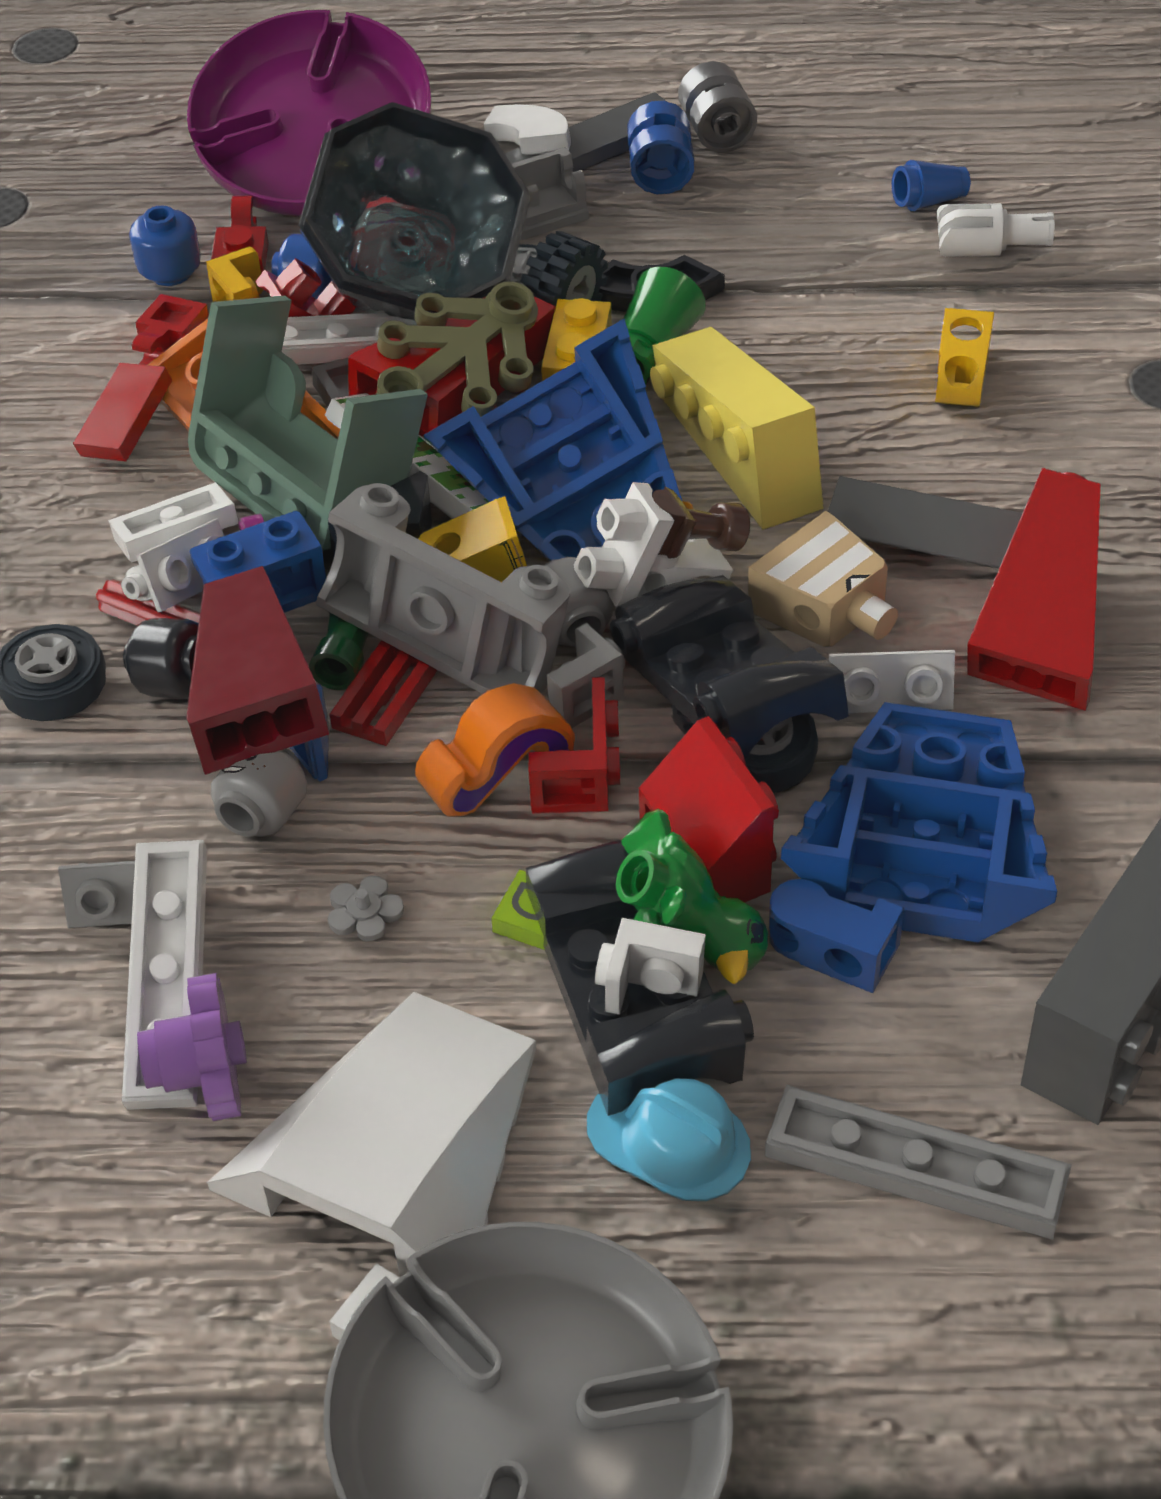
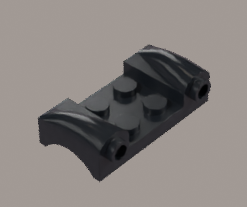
M724 575L713 578L691 579L662 586L616 607V619L611 621L610 629L613 640L620 648L624 659L693 724L697 720L710 716L725 738L732 737L736 740L742 750L744 759H747L753 747L765 733L790 717L814 713L831 717L837 721L849 717L843 672L812 647L795 653L754 619L751 597Z
M621 840L587 848L526 868V891L544 936L543 947L608 1116L624 1111L631 1105L641 1089L655 1088L658 1084L676 1078L715 1079L728 1084L743 1081L746 1043L754 1039L753 1023L746 1003L743 1000L733 1001L726 989H720L713 993L704 971L697 996L678 992L661 994L651 991L643 985L628 983L620 1014L605 1012V986L595 984V973L600 949L603 943L615 944L621 919L633 920L638 912L635 906L623 902L616 891L618 870L623 860L629 855L624 849Z

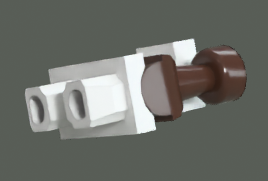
M633 482L625 499H604L596 518L597 528L605 542L602 547L581 548L574 563V570L585 587L607 590L609 597L616 607L656 588L681 581L698 579L697 577L710 576V578L724 575L729 579L734 570L720 550L739 551L746 544L750 533V518L746 508L740 503L719 502L713 505L709 512L687 509L673 490L664 487L663 490H656L652 493L653 490L648 483Z

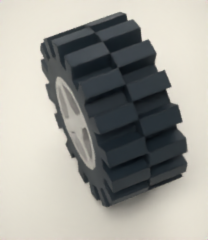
M556 231V234L550 233L546 236V243H538L535 247L537 256L529 257L526 265L530 266L528 274L522 273L520 283L525 284L531 290L534 297L556 306L557 299L573 300L584 298L591 301H601L603 294L599 293L600 286L606 285L607 276L602 273L608 269V261L603 259L606 254L599 245L563 231Z

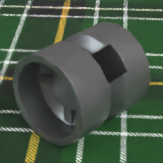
M710 61L692 68L683 77L678 89V100L703 146L714 152H729L743 146L753 136L757 127V112L747 93L743 90L733 69L725 63Z

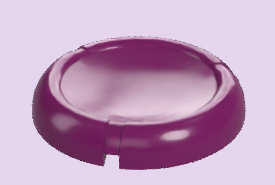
M330 10L290 12L265 19L247 27L222 44L201 68L191 88L187 106L188 130L201 163L209 175L233 196H253V207L264 211L289 216H301L324 134L334 127L391 102L431 114L430 83L426 69L415 50L404 38L387 26L368 17L346 12L345 23L332 22ZM381 150L376 152L372 156L371 166L375 168L380 167L385 161L386 152ZM404 156L398 161L397 170L403 175L413 162Z

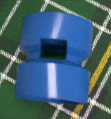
M652 101L640 106L631 115L627 124L631 175L635 183L646 192L659 195L678 191L690 181L694 173L690 121L684 110L676 104L667 101Z

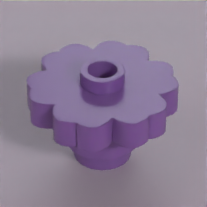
M217 973L187 978V994L191 1015L155 1021L154 1029L137 1032L139 1059L145 1086L147 1089L163 1086L166 1093L202 1086L208 1116L212 1118V1121L241 1116V1098L237 1080V1065L247 1063L240 1021L228 1023L225 998Z

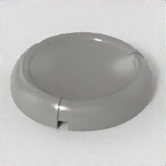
M543 1222L489 1224L442 1238L407 1258L408 1272L394 1283L387 1276L377 1283L359 1305L338 1343L328 1373L324 1397L323 1428L327 1461L332 1482L339 1499H719L727 1477L732 1451L733 1417L729 1387L720 1388L715 1374V1370L721 1362L718 1349L706 1325L675 1284L642 1257L612 1240L589 1231Z

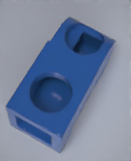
M806 879L788 880L780 884L772 892L770 898L768 930L770 944L778 953L799 962L800 965L874 993L900 946L904 907L878 898L872 911L829 896L825 889L814 881Z

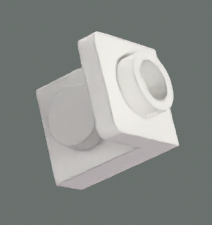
M622 918L615 944H602L596 966L595 984L605 986V1012L620 1014L628 983L643 985L649 990L661 994L678 992L697 996L703 975L705 934Z

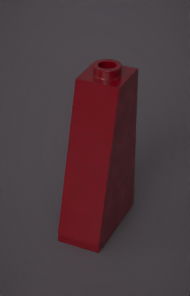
M263 566L204 584L186 718L205 775L228 768L236 762L258 754L274 753L329 735L316 682Z

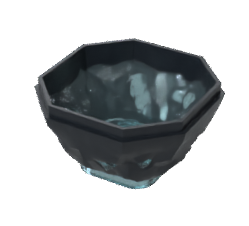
M391 102L334 127L324 134L299 221V229L336 286L338 293L350 300L353 306L364 311L370 309L373 311H384L389 316L415 320L416 301L422 294L437 293L444 297L484 298L497 284L510 282L531 196L492 133ZM427 310L430 313H437L436 311Z

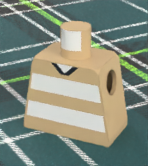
M827 511L821 513L749 566L748 596L751 597L754 614L823 647L834 646L857 627L876 640H880L889 634L898 618V610L885 602L888 570L885 560Z

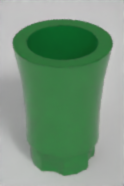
M653 267L641 274L632 301L623 318L629 331L630 342L637 364L640 366L645 385L651 378V368L655 366L652 345L686 335L703 317L706 310L705 297L699 286L684 273L669 267Z

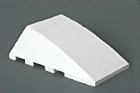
M413 992L207 1182L209 1190L269 1217L273 1216L286 1196L393 1243L398 1271L403 1276L408 1272L407 1258L417 1251L458 1232L487 1225L488 1208L495 1184L499 1182L506 1159V1144L511 1127L515 1126L536 1051V1040Z

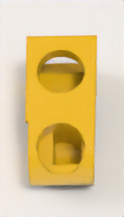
M945 308L939 349L935 403L980 407L990 351L994 312ZM968 325L977 328L981 335L973 340H961L956 338L951 333V330L958 326Z

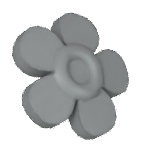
M379 876L364 878L360 883L359 889H356L352 884L342 883L337 885L330 893L331 905L335 910L329 913L328 924L331 930L338 935H348L357 928V934L361 940L374 941L384 936L386 930L385 923L395 922L402 917L404 912L403 901L398 895H388V883Z

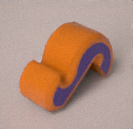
M517 683L508 684L487 690L469 705L460 718L454 739L449 744L445 745L440 739L431 741L416 763L415 775L417 781L446 816H464L474 813L530 750L535 752L574 751L575 734L569 723L536 688Z

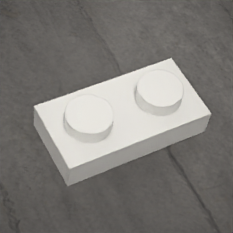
M215 482L108 521L115 542L132 563L137 561V555L209 521L218 519L223 531L225 528L238 524V517L234 503Z

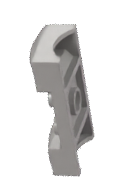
M374 483L361 486L329 512L328 522L336 530L337 544L331 569L317 596V606L482 694L487 690L512 683L534 687L543 693L547 688V674L550 673L570 596L568 585L558 577L555 571L543 565L524 566L515 569L503 582H500L407 534L408 515L411 511L409 503L393 487L386 484Z

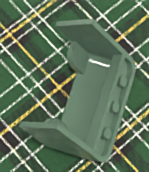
M284 295L211 302L188 432V448L191 458L201 472L255 514L261 513L264 521L293 511L300 512L321 544L322 552L330 551L331 542L328 517L332 509L361 486L374 483L391 486L409 477L428 394L421 389L347 398L339 437L336 439L301 413L303 397L306 391L305 377L297 364L282 353L291 299Z

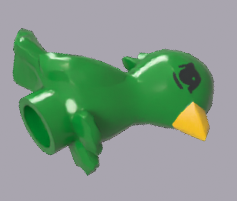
M656 809L646 813L633 830L621 840L624 849L629 855L623 860L617 873L616 891L619 898L623 902L635 906L638 912L633 920L705 934L704 959L712 967L719 970L730 983L736 984L742 981L746 972L752 970L766 954L768 931L764 920L757 910L738 898L722 897L714 889L711 876L703 860L681 835L672 832L669 817L663 810Z

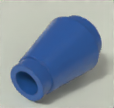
M909 160L905 165L898 166L892 176V194L895 203L899 207H907L910 211H916L957 199L958 197H965L968 195L971 185L969 171L964 166L957 167L917 160Z

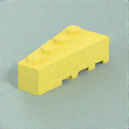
M707 327L652 345L655 366L650 370V377L655 393L660 399L664 400L762 530L823 509L816 417L813 405L713 327Z

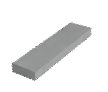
M790 1085L785 1087L765 1144V1157L1052 1240L1072 1164Z

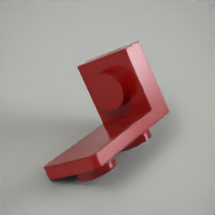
M592 677L593 750L529 752L528 772L532 814L608 811V785L621 784L619 747H607V738L619 737L618 700H605V677Z

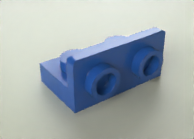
M293 511L195 546L189 551L191 561L202 578L203 585L263 566L284 613L317 601V596L326 581L321 544L298 511Z

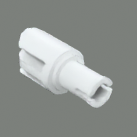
M1001 203L941 205L937 210L940 255L944 257L1000 256L1001 251H1005L1007 245L1052 246L1055 230L1053 212L1007 214V210L1003 209Z

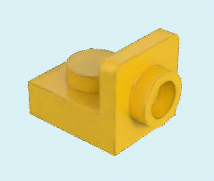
M247 247L206 261L212 302L260 298L259 294L263 292V289L258 287L255 282L261 275L258 253L253 247Z

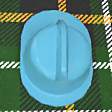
M676 1078L658 1084L655 1088L641 1089L631 1105L624 1111L609 1116L606 1113L600 1094L595 1096L587 1113V1136L596 1153L613 1166L649 1183L661 1192L683 1201H709L728 1194L743 1180L751 1161L750 1138L741 1120L730 1111L725 1099L710 1085L695 1079Z

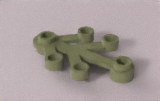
M502 282L497 284L485 299L444 297L437 293L422 294L418 297L415 307L414 319L417 325H407L396 320L383 323L378 331V351L387 358L400 359L408 355L411 348L441 349L414 370L401 366L390 367L384 370L378 378L376 395L421 389L425 392L457 366L465 362L467 387L463 392L461 411L464 412L474 406L480 417L496 407L497 393L490 386L486 344L500 333L505 357L500 362L498 382L507 391H525L531 384L534 369L533 363L527 358L524 331L532 328L537 319L538 307L533 293L523 284ZM427 310L436 311L437 313H430ZM448 318L478 320L470 327L445 326ZM389 338H396L401 341H392ZM516 371L521 373V375L512 374L510 372ZM480 400L485 402L486 404H477L473 401Z

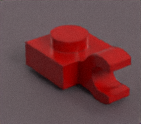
M232 196L231 227H216L211 260L247 247H253L258 253L260 271L262 273L266 267L269 245L266 226H257V217L252 215L253 196Z
M160 294L135 322L138 335L131 344L132 350L144 352L143 359L138 364L148 365L208 319L207 304Z

